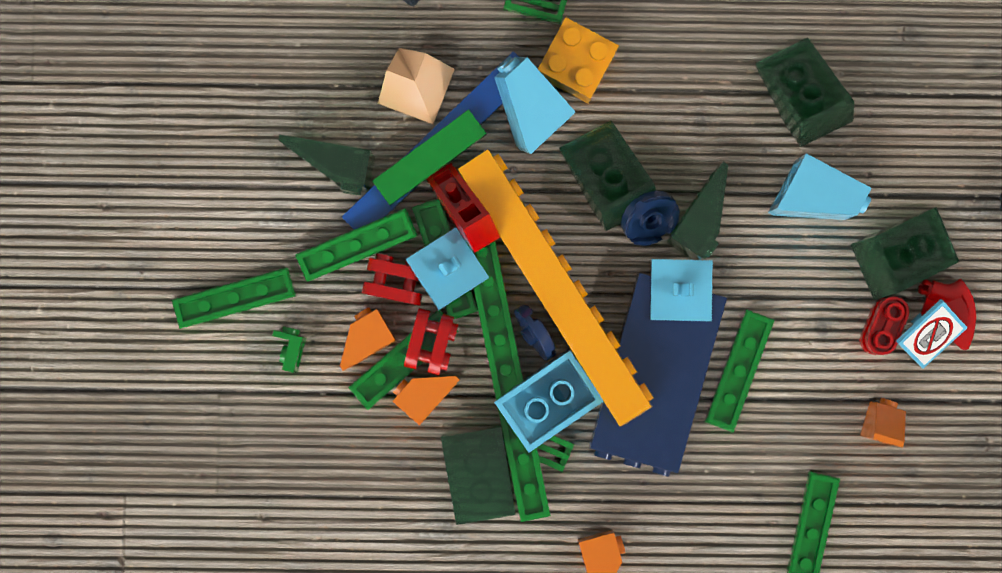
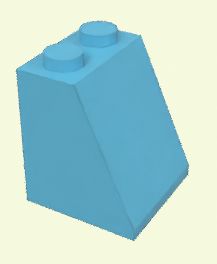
M510 56L497 67L500 72L494 78L516 147L521 151L532 154L576 112L528 57H514L512 59Z
M806 153L795 160L768 213L773 216L846 220L857 216L859 213L863 214L871 202V197L868 194L872 188Z

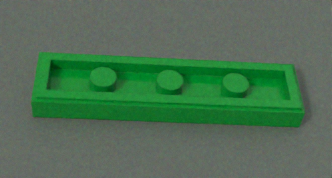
M467 110L372 180V182L391 206L486 136L487 133L470 110Z
M439 199L412 207L425 247L451 231L443 205ZM471 290L445 306L447 314L454 316V320L478 312Z
M404 208L299 252L295 256L306 281L309 282L418 235L407 209Z
M286 267L171 301L179 329L293 298L296 297L289 268Z
M747 309L744 311L704 422L734 433L774 324V319Z
M437 310L429 317V320L440 322L443 313L441 310ZM412 332L348 387L367 410L415 370L404 367ZM425 333L422 345L423 350L433 351L437 334ZM418 361L417 367L420 366L423 362Z
M809 471L787 573H820L840 478Z

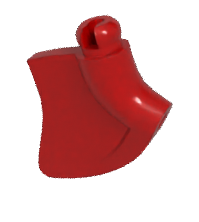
M961 278L950 284H944L935 280L931 282L928 279L921 280L918 286V293L925 295L926 298L920 314L923 316L942 299L967 326V329L953 342L962 350L969 349L975 332L976 307L973 296L965 282Z

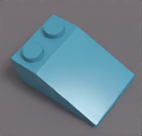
M567 349L494 403L528 453H530L604 401L572 352Z

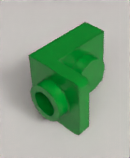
M286 326L282 327V331L274 330L272 336L289 340L288 346L284 345L281 350L279 362L283 363L282 370L298 373L307 338L299 336L300 330Z

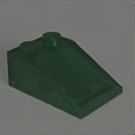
M809 38L803 39L755 63L783 122L800 147L853 122L854 100Z
M612 120L559 148L587 202L605 231L621 224L622 216L627 206L635 198L656 190L655 184Z
M279 134L278 140L288 150L340 187L343 193L361 196V191H369L375 160L371 150Z
M724 161L714 169L675 229L665 241L692 260L710 257L719 244L715 239L720 233L728 164Z
M937 207L850 244L874 300L897 294L959 262Z
M501 426L442 435L441 442L456 525L516 515Z

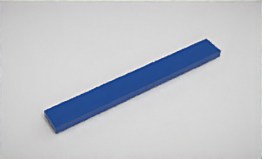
M514 51L508 56H511L512 59L519 57ZM497 67L406 155L467 110H470L479 124L482 125L501 107L503 103L494 78L500 72ZM374 185L342 218L353 229L359 228L389 215L413 190L390 206Z

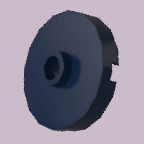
M657 190L647 192L635 198L627 206L622 216L621 227L626 237L634 244L642 246L655 244L663 240L661 236L666 232L670 234L675 229L679 221L680 209L675 199L667 192Z
M525 304L516 308L514 314L522 329L521 334L527 344L533 346L546 361L554 357L557 353L554 350V342L543 323L538 319L530 317L533 314V310Z

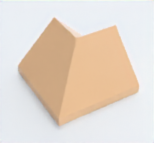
M399 48L386 70L378 104L434 125L455 69L426 53Z

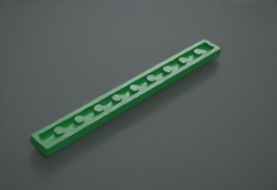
M493 241L479 251L473 252V254L489 276L487 280L474 287V293L497 400L521 383L523 377L496 243ZM498 409L520 522L549 517L551 515L537 448L528 453Z

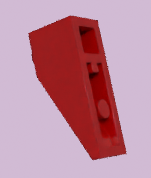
M452 163L441 168L426 179L474 253L500 238L489 212Z

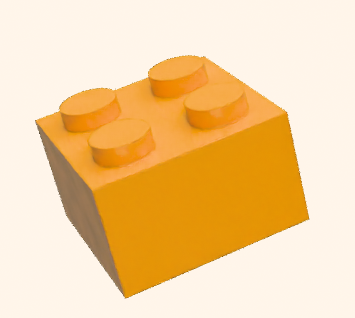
M565 17L538 70L552 85L589 104L619 45Z

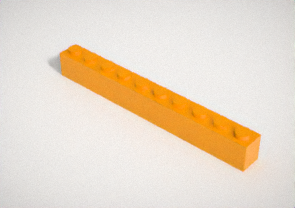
M486 150L458 168L460 174L489 212L501 239L618 425L623 426L653 407L649 402L654 399L653 395L645 383L641 385L637 383L633 376L637 373V370L628 357L622 359L616 350L621 346L612 331L607 334L600 324L604 321V318L595 305L590 308L584 297L588 293L579 279L575 282L568 274V271L572 270L571 266L563 254L557 256L552 249V246L556 244L547 229L540 230L535 222L540 217L531 204L525 206L520 196L524 192L515 178L511 181L507 178L504 171L508 167L499 153L494 156L489 150Z

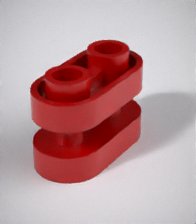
M376 253L375 259L369 258L367 270L374 271L375 276L373 283L364 281L363 294L418 306L421 305L423 294L414 292L416 281L419 280L407 261H405V265L393 263L394 257ZM387 275L405 278L403 288L397 289L385 286Z
M888 297L879 299L873 304L860 335V345L866 353L870 355H887L895 350L898 344L896 340L902 335L910 313L908 304L903 299Z
M419 308L404 367L416 369L418 361L429 363L428 373L440 375L441 370L447 371L451 353L446 352L448 340L455 341L459 324L453 323L454 316L442 314L440 322L429 320L431 311ZM426 332L437 334L432 352L422 349Z

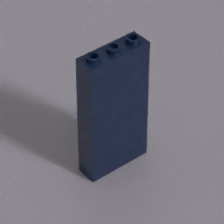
M642 273L637 274L618 341L621 346L616 350L622 359L628 357L634 365L637 373L633 376L639 385L645 383L654 397V399L649 401L653 407L627 424L619 426L605 402L601 403L589 448L595 450L594 456L611 460L612 455L624 458L623 464L635 468H641L642 463L653 466L652 472L667 477L670 476L671 472L679 473L727 301L726 297L712 294V321L650 320L651 276Z

